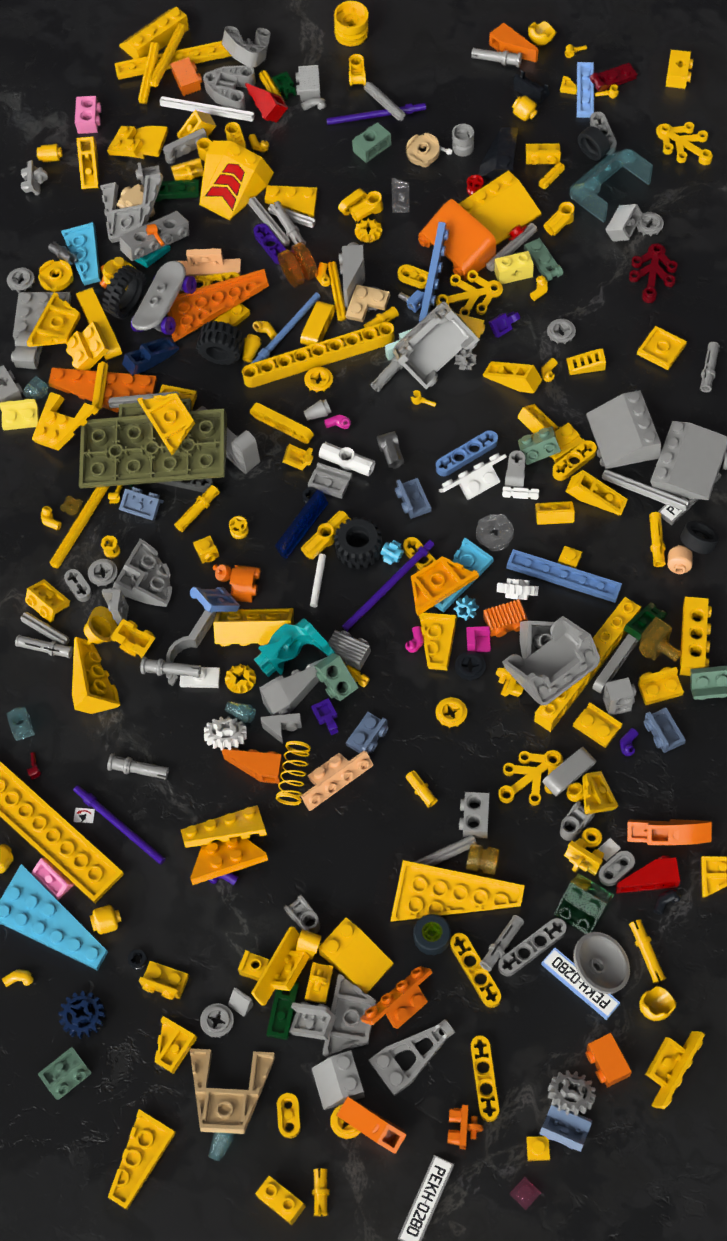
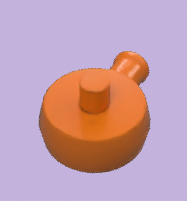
M216 564L213 566L215 577L218 581L227 582L230 579L232 570L228 565L221 564L218 566Z

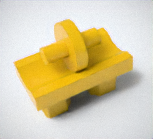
M200 158L171 166L175 181L193 180V178L203 176L204 172Z
M505 667L497 668L496 675L500 677L498 682L504 684L501 695L506 697L511 694L519 697L524 688L516 682Z
M581 838L575 842L571 840L564 856L569 859V862L574 864L572 871L577 872L579 869H582L595 876L603 862L604 853L598 849H595L592 853L586 850L588 844Z
M312 963L305 995L306 1001L326 1004L333 966Z

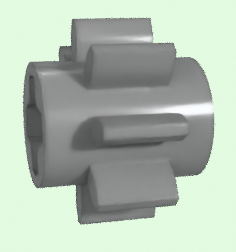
M461 349L455 355L456 362L454 364L460 365L459 370H472V366L477 364V355L472 354V350Z

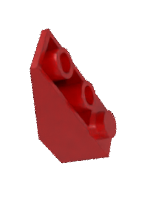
M246 83L245 86L248 89V93L262 113L261 116L266 121L277 123L288 109L283 98L265 89Z

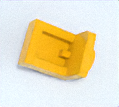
M289 444L282 462L303 470L312 463L313 455L311 454L313 448L309 447L305 451Z

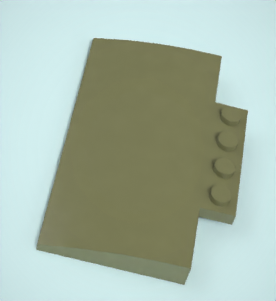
M190 398L180 399L193 418L195 425L173 455H171L162 439L155 437V428L139 403L119 404V417L87 420L88 422L81 426L79 488L225 477L227 414L225 409L191 411Z

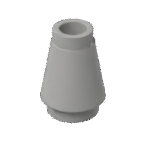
M326 399L323 401L319 400L303 411L307 421L326 417L329 413H332Z

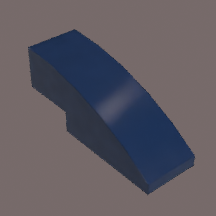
M169 336L143 343L139 350L125 353L122 365L133 376L163 362L177 352L179 346Z

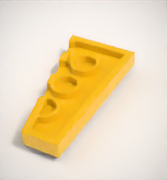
M258 805L181 829L185 848L211 844L213 840L227 842L230 841V838L238 836L246 839L250 838L251 834L267 835Z
M140 1109L138 1110L137 1119L134 1127H132L127 1147L122 1155L120 1167L117 1169L108 1195L109 1199L128 1210L176 1134L175 1131Z

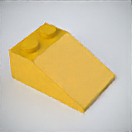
M345 918L318 947L320 956L365 994H368L394 965L375 943L348 918Z

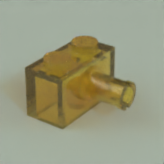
M655 617L642 633L639 650L646 658H651L655 661L663 653L676 662L681 656L682 651L669 644L672 627L658 617Z

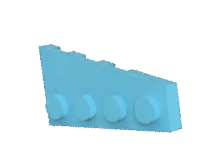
M94 223L62 230L61 233L69 251L77 256L75 266L84 286L100 282L96 227Z
M464 538L452 562L464 565L465 569L472 572L475 570L480 576L494 562V559L467 538ZM474 581L434 606L444 613Z

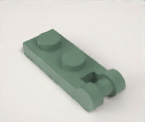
M540 238L524 244L525 251H529L533 263L547 281L552 280L555 276L563 275L561 266L556 263Z

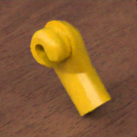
M44 506L41 511L42 523L59 531L62 522L53 518L51 507Z

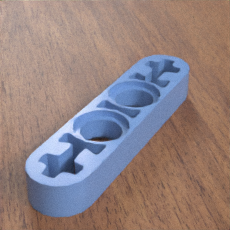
M491 430L485 431L438 459L436 462L437 474L448 476L494 449L498 444L497 433ZM471 446H478L480 448L477 452L470 451ZM456 455H463L464 459L456 461L454 457Z

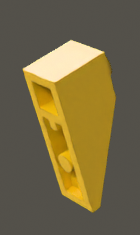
M94 137L76 138L81 189L99 188L96 140Z
M491 361L483 373L485 378L519 392L535 393L542 382V378L535 366L528 364Z
M584 470L571 477L565 491L581 502L617 515H622L628 501L627 498Z

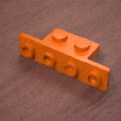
M422 966L413 969L406 979L398 982L391 992L383 995L376 1005L368 1008L360 1018L361 1021L373 1025L386 1014L393 1028L398 1029L428 1003L418 985L433 973L432 970Z

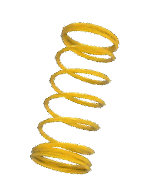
M289 741L285 745L288 750L284 754L286 762L282 764V768L285 771L280 774V778L283 781L278 784L281 792L277 793L276 800L286 805H299L302 801L299 796L303 794L299 791L283 790L280 788V785L286 782L294 786H304V783L297 780H284L282 774L288 772L295 776H305L306 773L299 770H286L284 764L287 762L297 766H307L308 764L301 760H288L286 754L291 752L295 755L306 757L310 755L308 752L311 751V747L301 741ZM296 744L307 747L308 749L298 750L291 748L288 745ZM294 762L305 763V765L297 764V763H294ZM292 772L303 773V775H301V774H295V773H292ZM288 792H295V793H299L300 795L292 794V793H288ZM279 797H291L297 799L298 801H286L280 799Z

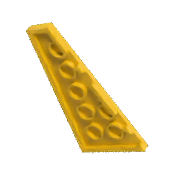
M403 860L390 922L420 919L429 914L445 916L520 907L525 885Z

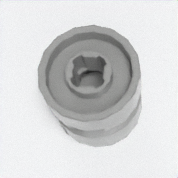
M458 124L452 130V149L456 155L468 156L474 150V129L469 124Z

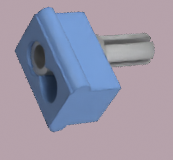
M417 290L410 297L400 292L398 298L406 301L407 307L415 313L422 306L424 292Z

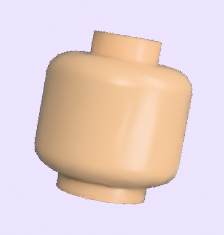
M678 545L669 550L667 565L670 571L684 574L691 570L693 554L689 548Z

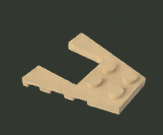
M190 1049L201 1132L244 1134L275 1060V1053L253 1052L249 1090L207 1088L212 1057L211 1049Z

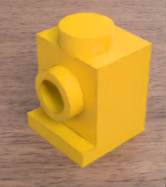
M245 950L238 971L240 975L258 981L270 960ZM254 963L259 964L258 968H252Z

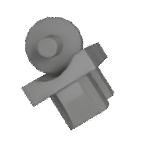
M32 160L28 161L27 168L21 169L22 177L27 180L21 183V189L25 193L32 191L35 195H39L40 184L47 180L48 173L42 167H35Z

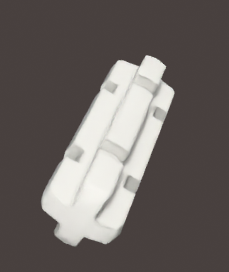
M504 486L502 495L508 498L510 496L522 499L531 497V499L537 500L539 498V489L531 488L529 490V488L514 487L512 489L510 486Z

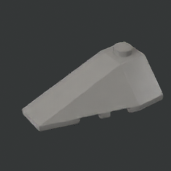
M325 658L309 664L303 671L296 669L292 671V675L289 677L279 676L259 687L263 704L271 716L290 714L320 681L316 676L317 670L314 666Z

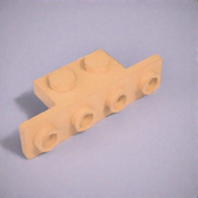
M221 249L187 250V261H179L186 269V276H204L228 272L241 274V260L223 259Z
M362 751L350 761L338 753L307 775L315 785L301 795L309 811L313 810L371 768L373 763L368 753Z

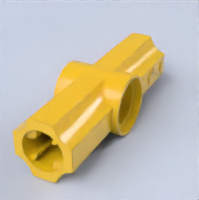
M339 510L327 523L319 525L317 532L301 547V551L305 556L313 560L326 547L333 545L336 529H340L339 525L341 523L345 524L346 520L350 519L344 511Z

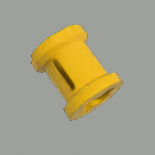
M105 536L101 542L102 549H104V554L107 558L114 559L120 554L118 541L114 536Z

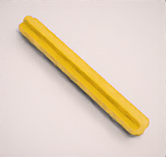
M179 23L149 80L150 86L157 87L187 29L185 24Z

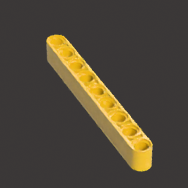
M382 322L248 364L242 370L244 384L247 387L254 388L308 371L314 367H321L384 347L395 340L394 326L390 322Z

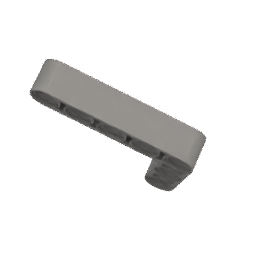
M201 406L196 411L207 409L204 406ZM227 428L226 457L245 474L260 463L256 440L247 430L237 437Z

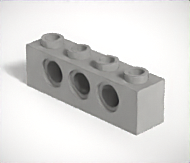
M175 211L149 223L157 225L158 234L165 243L163 246L159 244L154 234L147 235V226L144 225L119 237L120 250L131 261H134L189 236V222L178 211Z

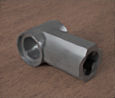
M393 431L377 436L379 448L384 453L389 468L395 469L404 464L396 432Z

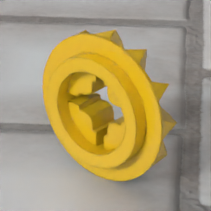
M368 218L366 221L361 219V222L356 224L355 235L362 242H374L382 235L381 224L377 223L376 219L370 220ZM367 227H370L369 234L367 232Z
M314 367L305 374V386L310 391L313 390L316 393L318 391L325 392L333 383V375L327 368ZM320 375L322 381H320V383L317 384L316 380H318Z
M239 664L238 666H232L227 671L225 683L228 689L234 693H246L254 687L256 675L254 670L248 665ZM243 674L245 680L237 682L236 676Z
M445 698L436 707L437 720L441 725L448 726L449 728L453 726L458 727L465 721L467 716L465 704L457 698ZM448 707H449L453 712L456 711V712H455V718H454V719H453V717H451V715H447V714H448Z
M339 1105L331 1115L330 1123L332 1130L338 1137L346 1140L356 1138L361 1132L351 1125L344 1127V1121L336 1116L342 1106Z

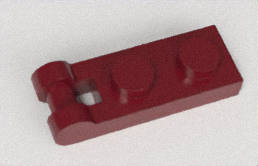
M626 63L601 73H593L589 79L592 83H595L597 91L602 92L610 89V86L613 84L621 85L635 80L637 73L630 63Z

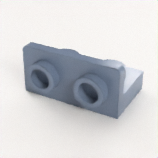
M132 487L131 490L125 489L119 510L155 521L159 505L164 503V500L159 499L160 495L151 492L145 495L142 494L143 490Z
M367 712L346 741V746L358 753L366 751L368 754L369 752L372 753L377 747L378 739L384 737L388 731L387 719L383 717L381 720Z

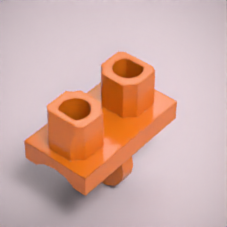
M462 1105V1108L449 1109V1122L461 1123L460 1130H448V1143L459 1145L460 1149H466L467 1131H470V1139H476L477 1132L483 1131V1125L477 1124V1116H471V1124H468V1105Z

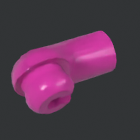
M340 414L324 420L326 428L338 426L342 429H348L351 426L350 419Z
M420 626L412 628L413 639L405 644V648L410 653L417 652L424 644Z

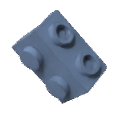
M418 478L405 483H401L400 479L396 480V495L398 499L402 498L403 503L401 505L403 511L409 514L410 519L431 512V506Z
M667 708L653 714L650 711L646 713L644 725L647 731L652 732L657 748H661L663 753L685 744L686 740Z
M551 1105L540 1134L549 1140L557 1141L570 1149L581 1152L592 1120L579 1114L575 1116L571 1111L569 1115H566V1110L562 1109L559 1112L558 1105Z

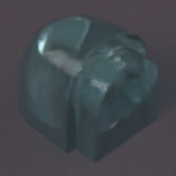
M35 376L24 388L23 395L29 399L39 400L48 393L49 386Z

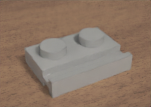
M317 463V467L314 469L308 482V487H314L319 492L342 499L348 488L349 481L352 479V473Z

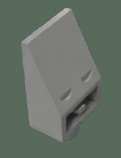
M356 242L342 246V253H339L340 275H343L346 310L350 304L356 284L363 286L365 282L363 245H358Z

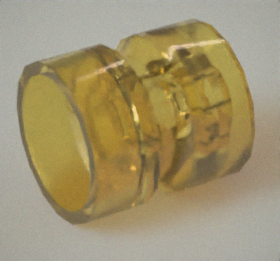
M471 843L466 870L478 872L482 869L483 873L495 875L500 849L493 847L484 849L482 845Z

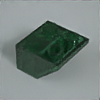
M578 873L569 883L554 915L584 934L591 933L606 912L614 894Z

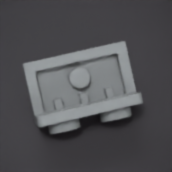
M307 1002L292 1003L291 1007L296 1011L289 1032L295 1036L328 1040L336 1019L330 1008L324 1004L315 1006Z

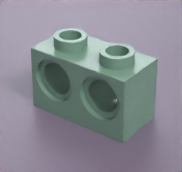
M332 653L314 666L317 670L316 676L327 686L325 690L330 698L341 701L359 688L341 657L337 654ZM333 666L332 673L328 675V668ZM342 682V688L337 690V685Z

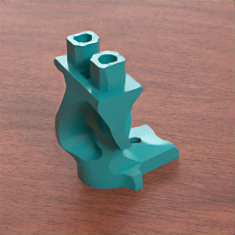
M303 618L294 625L284 624L272 635L267 645L259 646L258 649L261 653L254 661L269 677L275 671L281 675L284 670L285 661L296 658L305 644L316 646L327 656L332 653L335 654V652L312 624Z

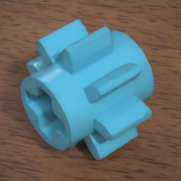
M395 540L390 543L386 542L381 550V555L384 558L383 561L390 565L393 562L398 563L404 553V550L401 549V543Z
M466 595L463 600L459 598L456 601L458 605L454 607V610L457 612L458 618L461 617L467 621L470 617L474 618L477 615L475 611L479 606L476 605L475 598H468Z

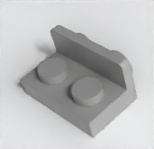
M117 588L102 589V595L109 611L113 615V620L116 621L117 625H119L122 619L127 621L129 606L122 591Z

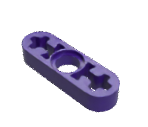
M257 224L253 229L255 239L274 263H285L288 259L286 248L266 224ZM269 241L275 242L273 246L266 245Z

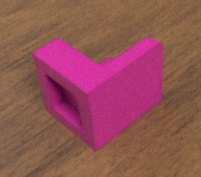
M466 627L467 651L477 653L490 652V627Z

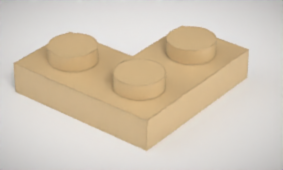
M356 284L345 315L346 319L363 322L368 307L385 310L390 298V292Z

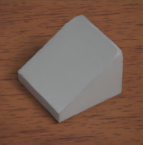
M234 988L229 1000V1007L242 1016H246L254 1005L252 998L238 988Z

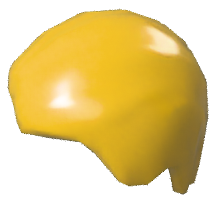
M545 21L539 24L533 22L528 28L530 40L539 46L549 43L557 33Z
M656 986L641 996L639 1001L640 1011L649 1020L661 1021L670 1016L674 1011L676 1001L666 989Z

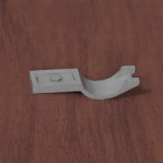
M205 610L189 636L176 640L169 647L166 662L173 663L177 654L184 649L198 648L212 626L216 612L211 613ZM166 674L168 683L173 686L178 676Z

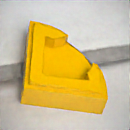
M563 76L560 92L576 95L577 86L571 81V78Z

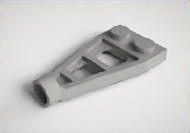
M444 1019L430 1029L385 1047L370 1058L369 1062L391 1093L396 1096L416 1079L440 1047L455 1032L447 1020ZM440 1029L444 1033L443 1036L439 1034ZM424 1038H429L433 1046L426 1054L421 1055L415 1048V1044ZM410 1050L416 1056V1061L409 1070L404 1071L396 1062L395 1056L400 1052Z

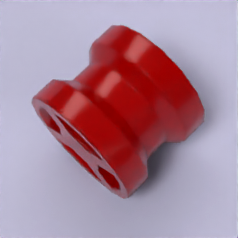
M471 175L467 179V193L470 196L483 188L484 180L480 175Z

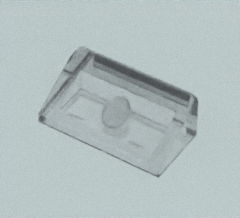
M392 178V212H410L409 183Z

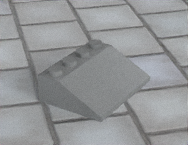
M641 390L621 394L586 414L605 469L659 459L661 442Z
M672 421L650 481L652 487L677 497L709 500L727 450V436L693 423Z

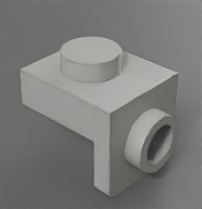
M141 162L137 163L138 169L135 170L137 180H141L143 186L145 184V176L160 173L159 165L142 168Z

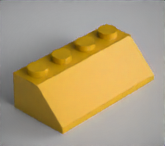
M177 7L169 9L123 41L119 46L133 59L147 57L151 42H158L160 45L159 50L168 45L179 23L185 24L186 31L189 30L187 15Z
M294 608L238 609L237 612H217L213 622L215 644H220L221 646H230L231 644L247 646L251 643L267 645L272 635L284 624L294 625Z

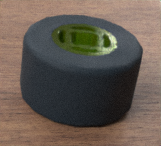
M435 914L425 915L420 918L414 926L413 936L415 945L421 952L427 955L441 954L450 944L451 930L448 922L443 917Z

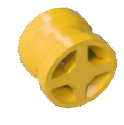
M236 516L229 521V528L233 538L244 539L247 537L249 529L247 520L244 517Z

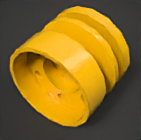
M346 1L335 9L334 35L339 43L354 47L362 44L367 39L368 10L362 3Z

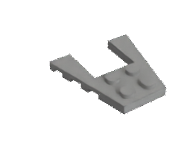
M161 173L145 176L143 202L141 205L116 210L119 186L116 182L100 186L103 191L102 200L105 204L104 212L107 217L108 238L112 243L119 242L120 236L147 224L164 178Z

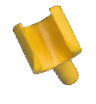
M568 44L565 50V57L571 58L575 55L574 52L586 50L587 46L573 47L572 44Z
M613 84L609 90L596 92L595 97L608 95L610 98H616L619 93L617 91L618 85Z
M413 391L416 397H411L413 404L425 403L433 407L436 406L435 402L423 398L420 391Z
M123 485L117 486L115 492L108 493L110 504L120 502V491Z

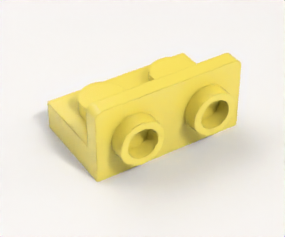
M35 399L0 403L3 430L37 426L39 408Z

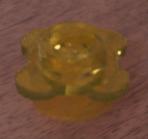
M67 496L60 509L61 511H66L69 515H75L79 512L82 501L73 499L72 496Z

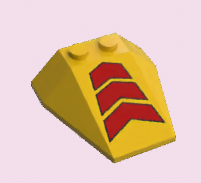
M213 141L205 157L199 205L231 220L248 204L250 198L256 197L267 187L274 172L261 156L232 141Z

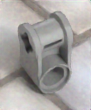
M516 450L509 455L505 486L524 487L525 455L523 452Z
M577 801L561 822L560 835L564 840H574L595 816V813L585 814L581 801ZM571 826L574 828V830L568 831L565 829V827Z
M299 895L298 899L291 905L284 907L290 918L301 929L315 934L319 932V918L302 895ZM309 920L315 921V924L312 926L305 925Z

